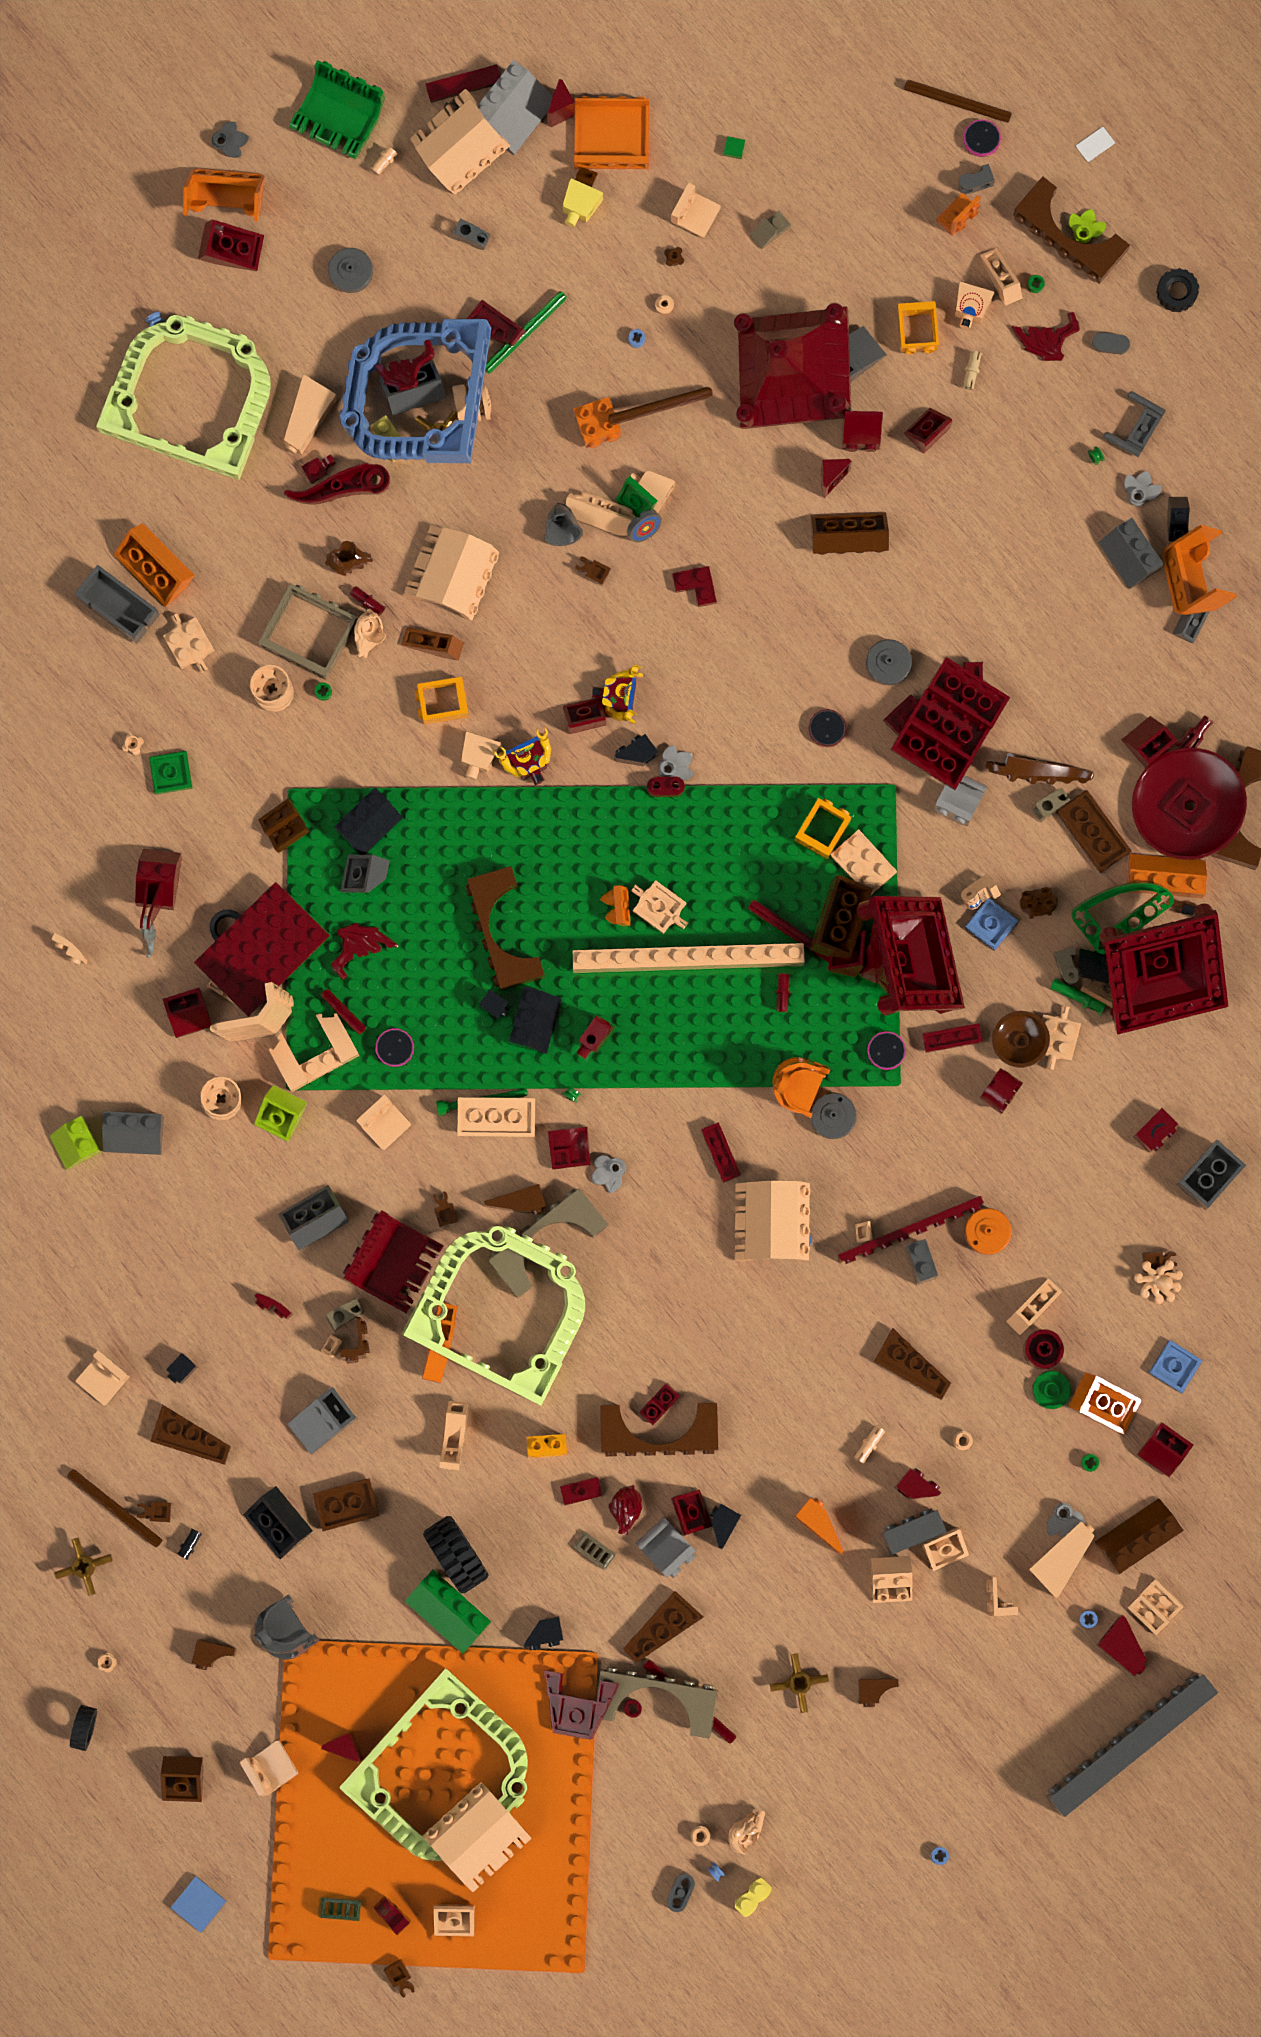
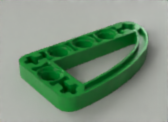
M1137 881L1124 883L1103 890L1084 900L1072 909L1071 917L1094 949L1100 954H1105L1103 947L1098 948L1100 946L1099 941H1101L1100 933L1103 929L1088 909L1106 899L1126 892L1140 890L1156 892V895L1112 926L1116 929L1120 928L1124 931V934L1140 930L1170 908L1174 903L1172 893L1166 887L1153 882ZM1161 896H1170L1168 898L1169 902L1167 904L1165 902L1159 904L1161 909L1158 910L1154 901L1156 900L1158 904L1162 901ZM1147 906H1153L1155 912L1153 915L1148 916L1144 913V909ZM1077 911L1085 912L1083 916L1087 922L1083 926H1081L1083 924L1080 917L1075 918ZM1130 918H1138L1139 924L1136 927H1131L1128 924ZM1089 925H1095L1097 931L1095 934L1090 935L1086 932V928Z

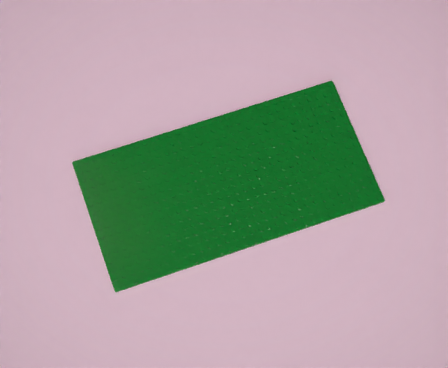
M893 784L685 786L683 794L678 797H652L647 791V786L377 788L400 813L403 819L366 854L390 860L386 879L369 893L341 892L347 856L359 854L335 831L334 826L374 788H305L288 790V798L296 807L309 832L287 847V893L330 937L287 978V992L289 995H292L294 1006L291 1007L292 1013L286 1020V1042L299 1065L333 1047L316 1017L318 1014H322V1018L334 1017V1014L337 1013L321 997V994L326 989H329L366 1027V1030L359 1035L337 1013L359 1056L295 1091L566 1089V1086L573 1089L773 1087V1075L776 1068L781 1062L792 1057L807 1058L830 1067L829 1074H826L825 1078L823 1077L819 1087H897L901 1084V1064L895 1069L882 1070L871 1063L867 1053L869 1042L878 1033L887 1031L900 1036V1011L883 1015L878 1010L879 998L889 994L878 983L863 979L859 973L856 977L829 972L828 962L805 947L803 966L573 972V950L798 943L751 912L748 907L753 900L813 939L831 881L837 875L848 879L851 878L831 856L827 860L796 842L795 837L818 798L821 800L823 798L833 803V807L838 810L839 808L846 810L850 813L849 816L851 817V821L832 853L857 830H860L897 871L896 786ZM819 807L804 834L829 847L843 820ZM512 866L517 888L505 893L495 903L489 918V931L494 942L504 952L519 958L539 957L545 978L501 991L499 986H495L493 976L496 973L494 968L490 969L487 958L490 957L489 950H484L482 939H485L483 932L479 933L476 921L480 920L478 914L473 913L471 903H474L472 896H468L465 885H468L467 879ZM897 873L873 893L871 897L898 896ZM656 880L685 901L686 905L679 916L688 922L685 929L683 930L674 923L662 934L636 915L633 910L639 903L640 897L631 892L634 886L637 885L643 891H646ZM621 885L628 888L630 926L612 924L605 919L608 912L614 909L615 906L603 903L600 898L608 891L613 890V886ZM873 919L863 920L860 931L867 932L866 949L870 945L872 925L874 924ZM358 923L360 926L378 927V931L398 944L397 948H388L385 944L377 942L381 946V952L373 954L368 951V956L358 957L353 953V959L347 962L343 968L348 975L344 980H341L331 967V963L342 953L343 940L337 935L339 928ZM778 974L790 975V994L788 995L787 1012L776 1011L777 994L775 991H777ZM524 986L544 991L562 999L547 1054L509 1044ZM489 989L509 1002L508 1008L510 1010L504 1018L500 1017L499 1020H496L479 1008L480 1002ZM595 1016H601L615 1028L597 1052L591 1051L587 1058L584 1059L576 1053L582 1045L579 1039ZM401 1029L412 1038L414 1053L405 1065L390 1067L378 1058L376 1042L384 1031ZM592 1035L590 1037V1042L593 1044L596 1041V1038Z

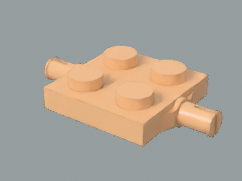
M174 614V616H171V619L176 627L163 636L181 669H184L191 664H197L201 673L204 670L207 671L208 668L203 659L215 650L200 622L195 617L188 622L182 623L178 614Z
M655 880L646 891H643L637 885L631 890V892L640 897L639 903L633 912L662 934L674 923L683 930L685 929L688 922L679 916L686 902Z
M1061 1006L1059 1016L1043 1015L1042 1020L1047 1025L1050 1034V1045L1045 1055L1048 1057L1046 1066L1048 1070L1049 1068L1054 1070L1056 1060L1072 1061L1081 1023L1067 1019L1070 1009L1067 1006L1066 1009L1065 1006Z

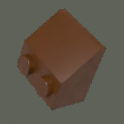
M163 1756L161 1767L162 1801L202 1802L203 1757Z

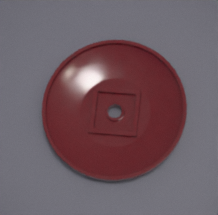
M1201 748L1176 749L1158 757L1142 772L1137 780L1132 796L1133 819L1142 838L1159 853L1179 860L1202 859L1225 848L1240 831L1247 811L1246 789L1237 770L1219 754ZM1193 801L1196 804L1195 808L1190 811L1186 810L1185 804Z

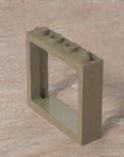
M289 584L258 644L261 648L327 681L352 635L358 619L351 610L346 609L344 611L335 602H326L322 600L323 597L319 594L306 592V589L301 585L296 584L294 586ZM293 596L349 623L326 668L270 641Z

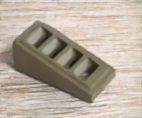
M584 1532L574 1545L575 1549L604 1570L616 1556L613 1551L587 1532ZM588 1538L590 1541L588 1542L586 1547L584 1549L580 1548L584 1541ZM595 1543L596 1546L590 1554L587 1553L590 1546ZM599 1547L602 1548L603 1550L600 1552V1554L598 1555V1557L595 1559V1558L593 1557L594 1554H595L596 1551L599 1549ZM605 1552H607L609 1555L606 1557L604 1562L601 1563L600 1559L605 1554Z

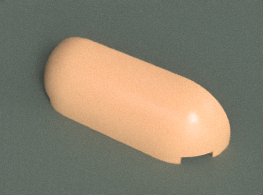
M581 492V495H573L571 493L567 496L566 506L572 510L576 520L616 535H628V525L635 518L632 514L633 510L587 492Z

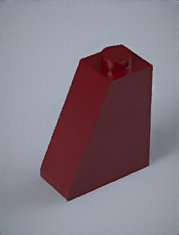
M1120 1615L1096 1646L1132 1676L1140 1675L1147 1667L1145 1665L1147 1659L1126 1617Z

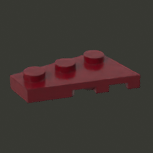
M484 300L479 302L467 318L487 319L492 328L490 340L514 346L525 333L522 327Z

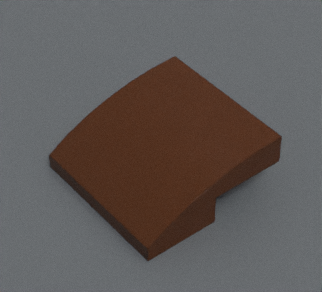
M289 798L258 819L264 833L269 837L275 851L278 853L309 832L302 817Z

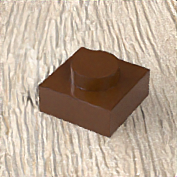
M580 167L575 180L592 187L598 173Z

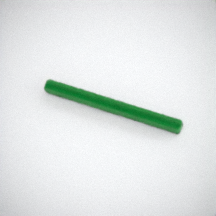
M559 291L522 327L525 333L514 346L504 344L486 362L485 371L490 374L567 299L566 295Z

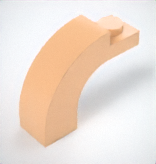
M448 1402L439 1468L459 1470L464 1445L468 1403Z

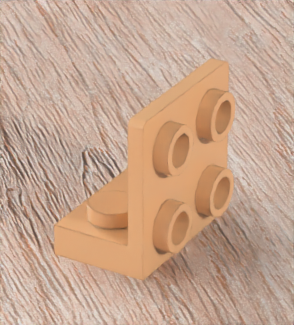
M688 183L671 214V222L701 238H705L721 206L695 193V186Z
M385 1094L356 1120L382 1150H386L411 1126V1123L391 1103Z
M98 1350L93 1355L94 1360L77 1378L76 1383L105 1406L130 1376Z
M990 1576L989 1580L986 1581V1592H990V1600H987V1612H991V1616L1018 1615V1607H1013V1603L999 1604L998 1608L996 1576Z
M275 1741L256 1756L244 1758L240 1761L242 1768L259 1796L271 1794L298 1774L296 1767L280 1741Z

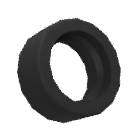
M231 909L217 912L209 924L212 938L216 941L220 937L217 932V925L221 919L231 917L237 920L241 915Z

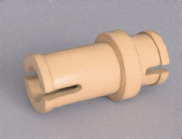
M389 146L380 153L381 156L371 167V170L379 176L387 165L394 161L393 158L397 155L396 151Z

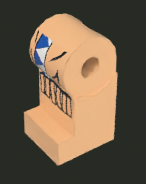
M987 874L969 885L961 893L966 908L970 910L978 908L982 902L991 896L996 899L1001 895L997 885Z

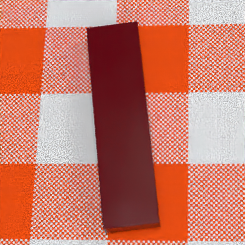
M496 64L425 83L430 103L458 96L464 89L473 92L491 87L500 78V74Z

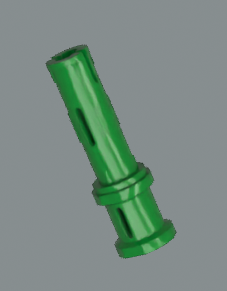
M1056 978L1050 987L1051 990L1083 1004L1084 1009L1089 1008L1097 1012L1099 1016L1102 1015L1106 1006L1103 1002Z

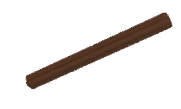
M907 80L905 84L906 91L1006 123L1010 121L1012 115L1009 111L919 82Z
M705 387L616 412L608 416L609 422L615 425L711 398L713 396L712 389Z
M75 1469L68 1473L67 1477L151 1545L157 1548L163 1540Z

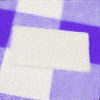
M1102 127L1077 144L1076 147L1087 162H1089L1114 145L1115 142L1104 127Z

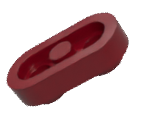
M677 776L653 777L647 783V791L652 797H678L685 790L683 779ZM657 783L660 787L655 789L653 785ZM677 783L679 787L673 788L672 784Z

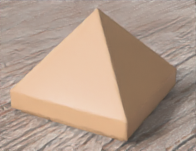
M870 1221L855 1224L857 1243L873 1240V1230Z
M330 1335L321 1352L333 1358L340 1353L342 1340Z

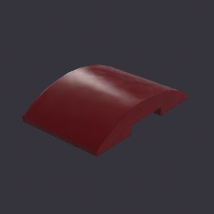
M946 657L918 700L890 750L955 791L1010 697Z

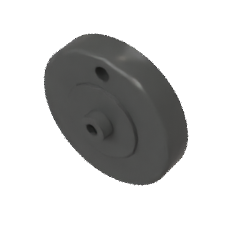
M344 248L336 252L330 259L328 274L331 283L338 290L345 293H356L365 289L371 282L373 266L369 256L362 250Z
M891 639L882 640L874 644L866 658V668L870 677L882 685H896L902 682L908 676L912 666L911 654L906 646L899 641Z
M824 1094L814 1102L811 1108V1112H813L810 1118L811 1125L824 1138H843L852 1131L856 1123L855 1106L849 1098L842 1094Z

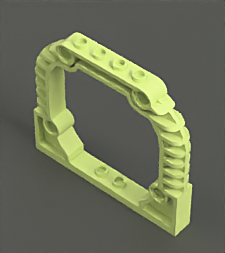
M173 315L167 319L166 323H157L146 328L133 339L127 349L115 384L110 389L96 428L99 433L240 480L255 440L254 436L270 396V375L265 363L257 355L254 343L247 339L245 335L239 333L237 335L232 334L229 330L222 327L219 329L214 328L210 323L204 321L202 323L196 322L190 316ZM175 324L181 325L178 330L172 329V326ZM189 339L232 354L237 365L250 370L252 377L250 391L235 428L226 429L223 433L224 441L207 449L205 456L188 451L179 444H175V446L168 444V441L162 438L156 440L138 434L139 429L132 415L138 408L137 400L133 395L149 354L164 341L181 344ZM245 348L251 349L248 354L242 353ZM126 400L132 401L129 406L123 405ZM231 436L238 437L235 442H229L228 440Z
M507 1225L505 1228L491 1226L487 1231H474L464 1234L454 1240L445 1250L424 1293L422 1292L402 1335L530 1401L542 1405L562 1366V1361L583 1321L585 1313V1297L580 1283L574 1277L576 1273L575 1267L572 1263L566 1261L567 1256L559 1252L556 1255L549 1252L550 1248L540 1243L537 1246L532 1243V1238L524 1234L522 1237L516 1235V1230ZM495 1230L501 1233V1238L498 1241L492 1239V1233ZM480 1247L496 1252L509 1249L548 1269V1276L551 1281L564 1290L565 1306L563 1313L543 1353L533 1354L529 1358V1366L511 1373L508 1380L490 1371V1366L479 1362V1364L472 1362L473 1357L462 1353L460 1356L442 1346L445 1337L441 1328V1320L447 1315V1307L443 1303L444 1298L461 1264L470 1253ZM563 1266H567L569 1273L563 1277L560 1270ZM435 1305L441 1307V1313L437 1316H434L432 1313V1308ZM538 1358H542L544 1365L537 1369L535 1361Z
M447 1668L339 1787L409 1852L417 1857L431 1861H441L442 1858L423 1838V1835L389 1804L391 1794L386 1788L380 1787L379 1768L373 1763L388 1745L392 1747L399 1740L397 1735L401 1730L404 1733L412 1725L410 1720L425 1704L430 1709H450L452 1715L459 1719L468 1716L502 1747L508 1756L511 1771L502 1782L501 1790L503 1795L498 1801L508 1812L513 1807L518 1809L525 1801L522 1797L525 1795L528 1787L524 1780L528 1766L527 1753L519 1735ZM463 1703L466 1706L465 1713L458 1714L455 1711L456 1704ZM520 1782L523 1785L522 1792L515 1793L512 1790L513 1783ZM379 1792L386 1795V1801L382 1804L378 1803L375 1798Z

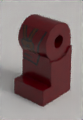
M386 1896L373 1907L396 1935L411 1922Z

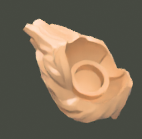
M367 609V612L359 616L354 627L356 647L359 651L357 656L366 658L368 652L379 643H382L386 637L383 632V623L380 616L371 609Z
M763 1810L755 1814L749 1813L740 1821L733 1823L732 1828L729 1830L728 1841L730 1846H728V1849L740 1854H746L747 1846L758 1840L765 1816Z

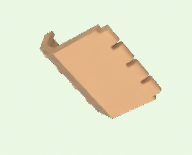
M273 982L265 983L267 1004L258 1016L216 1023L210 1026V1030L229 1042L274 1035L292 1013L291 1007L294 1006L293 997Z

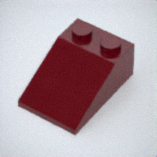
M212 219L205 223L198 259L216 265L257 271L264 235Z
M845 411L842 425V449H846L849 452H855L857 449H865L866 452L879 450L883 411Z

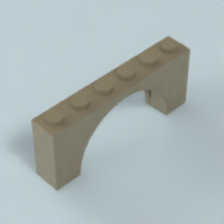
M572 1189L565 1195L566 1199L561 1203L557 1201L550 1207L551 1211L549 1213L539 1215L535 1219L536 1223L533 1226L527 1225L520 1231V1237L524 1234L532 1238L539 1230L548 1225L569 1223L584 1229L594 1238L608 1227V1223L580 1189L576 1191ZM509 1249L494 1251L490 1255L489 1263L517 1298L533 1287L525 1271L523 1256Z
M606 1667V1669L601 1670L599 1683L601 1680L619 1683L602 1720L613 1721L620 1703L633 1691L646 1687H657L671 1692L682 1702L690 1719L691 1736L710 1739L718 1697V1689H714V1685L703 1684V1687L696 1686L695 1682L687 1680L679 1683L675 1682L676 1679L671 1677H664V1680L656 1679V1675L645 1673V1676H639L636 1671L625 1670V1673L617 1672L618 1668Z

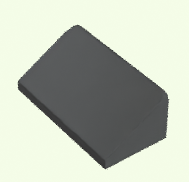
M1209 612L1181 615L1173 634L1193 644Z

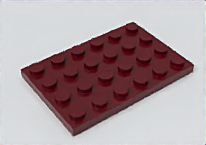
M275 882L194 961V964L249 1017L267 999L265 983L273 982L280 986L330 935Z

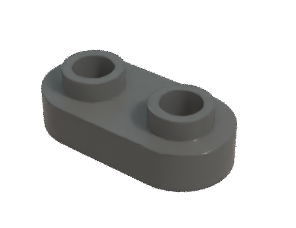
M682 1873L678 1875L667 1898V1905L673 1912L683 1911L695 1886L694 1878L690 1874ZM682 1880H688L689 1884L687 1887L681 1885ZM675 1898L681 1900L679 1905H674L673 1900Z

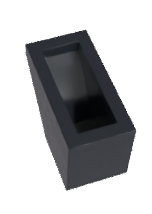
M720 1504L719 1507L715 1505L710 1516L713 1517L711 1523L718 1548L722 1550L741 1515Z

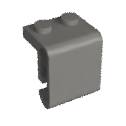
M964 775L955 791L946 785L944 786L933 810L942 816L953 819L958 824L968 826L987 786Z
M665 1517L635 1543L667 1578L669 1576L674 1578L681 1571L679 1567L684 1562L688 1564L696 1557L693 1554L696 1550Z

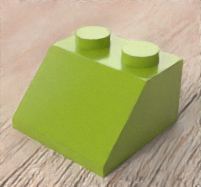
M273 1085L263 1099L254 1125L288 1142L303 1115L307 1102Z
M82 1116L64 1124L49 1135L66 1170L101 1153Z

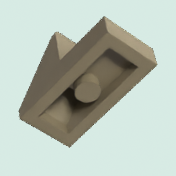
M778 211L768 220L765 217L750 236L763 249L789 229L791 224Z

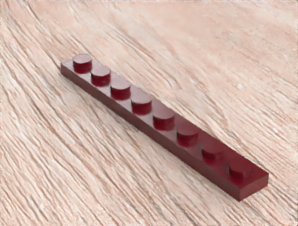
M981 1196L838 1254L837 1257L840 1263H852L856 1261L855 1257L862 1254L863 1257L869 1256L874 1253V1249L881 1247V1250L892 1246L891 1242L898 1240L899 1243L909 1239V1235L916 1232L919 1235L928 1231L927 1227L934 1225L936 1228L944 1225V1220L952 1218V1220L963 1217V1212L968 1210L970 1213L981 1209L980 1205H983L984 1201Z

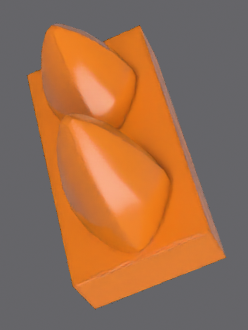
M621 885L613 886V890L608 891L600 898L603 903L615 906L614 909L608 912L605 919L612 924L630 926L628 888Z

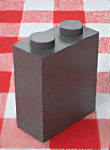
M926 1239L908 1244L904 1248L916 1285L935 1280L938 1277Z

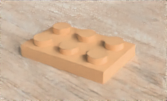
M857 830L830 854L853 881L873 888L872 894L897 873L896 869L860 830Z

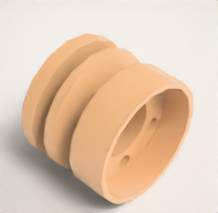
M484 381L478 422H482L480 413L483 412L485 413L486 421L491 420V402ZM462 384L452 386L458 420H464L466 410L465 395L468 394L465 385Z
M266 665L254 672L251 677L250 688L256 702L262 709L269 712H278L290 705L293 700L294 689L287 673L282 668L276 665Z
M223 1076L214 1077L207 1081L202 1088L200 1095L202 1108L210 1118L223 1121L237 1114L241 1106V1093L238 1085L233 1080ZM218 1096H220L221 1098L225 1097L224 1104L221 1102L217 1103Z

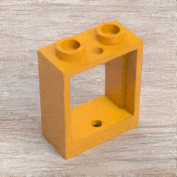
M936 301L898 304L897 317L900 353L905 352V354L911 355L919 351L933 353L935 350H938ZM930 315L932 342L905 344L903 316Z
M462 677L417 684L418 690H414L416 701H420L421 708H417L419 720L423 719L424 725L469 717ZM456 685L460 710L427 715L423 690Z
M818 798L797 833L795 841L828 860L851 821V817L849 816L850 813L842 808L838 810L833 807V803L829 800ZM819 807L843 820L829 847L804 834Z
M566 1434L526 1437L528 1458L568 1455Z

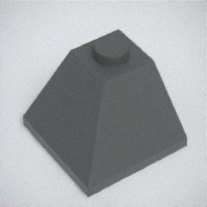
M348 855L341 892L369 893L386 879L390 860L375 855Z

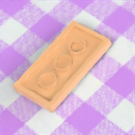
M458 1097L457 1136L535 1137V1098Z

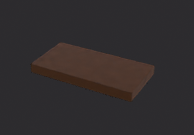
M1087 790L1055 812L1100 874L1131 853V849Z

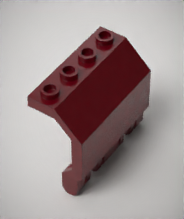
M381 1210L380 1213L376 1212L371 1221L373 1223L371 1230L367 1229L362 1237L364 1242L361 1248L357 1247L352 1255L354 1257L352 1264L348 1263L343 1271L344 1279L407 1314L411 1306L397 1298L399 1297L410 1304L413 1303L414 1300L411 1297L401 1293L403 1287L409 1288L414 1293L419 1292L420 1289L408 1283L407 1280L422 1287L429 1272L416 1264L418 1263L431 1270L433 1266L420 1259L422 1253L424 1252L429 1257L437 1259L439 1255L427 1249L426 1246L441 1253L444 1245L408 1227Z

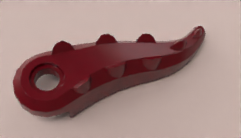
M363 463L340 471L305 491L285 490L284 495L292 501L309 505L331 502L335 499L352 495H379L389 487L390 475L379 464ZM374 475H378L381 478L380 482L376 485L371 483V477Z

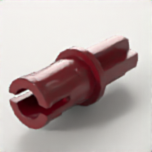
M357 586L350 592V595L363 604L364 608L371 609L379 616L384 612L386 607L376 601L373 595H368Z
M778 974L777 991H775L777 994L776 1011L787 1012L788 995L790 994L789 974Z

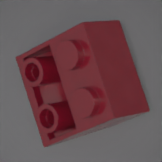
M1149 716L1121 741L1146 768L1176 744L1177 739L1165 725Z
M200 988L163 998L175 1038L208 1029L212 1025Z
M1160 1422L1137 1455L1167 1477H1170L1194 1444Z
M911 1468L908 1469L894 1487L908 1500L937 1497L941 1494L939 1491L940 1487L932 1480L926 1481L923 1478L924 1474L917 1468L913 1470Z

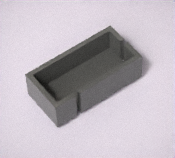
M99 565L95 567L75 592L77 600L89 609H92L93 612L136 644L147 632L145 627L150 628L160 615L154 606Z

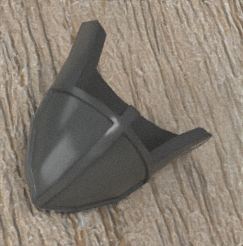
M557 503L553 505L546 521L547 526L544 540L552 546H566L575 543L582 537L583 530L579 526L572 510L565 504Z

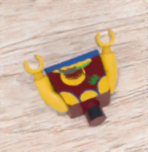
M633 665L629 669L611 675L605 679L604 688L593 687L592 698L603 699L602 707L605 713L616 721H629L632 724L636 722L631 718L633 715H638L633 711L636 678L634 676L643 677L642 673H637L638 669L643 668L640 665Z
M544 726L545 731L543 733H539L538 728H536V737L506 751L502 746H499L501 748L500 754L493 750V754L499 758L506 772L515 777H521L523 780L531 777L534 785L545 781L541 771L547 769L546 764L549 763L551 746L546 726Z

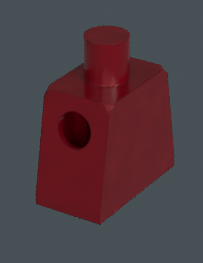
M595 1016L579 1039L582 1045L576 1053L586 1059L591 1051L597 1052L615 1027L601 1016ZM592 1035L596 1038V1041L593 1044L590 1042V1037Z

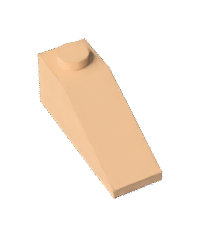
M996 248L980 255L997 294L1005 306L1022 299L1020 282L999 250Z
M1048 1278L1006 1322L1021 1335L1062 1291Z

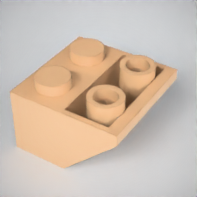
M910 1556L871 1558L873 1603L912 1601V1567Z

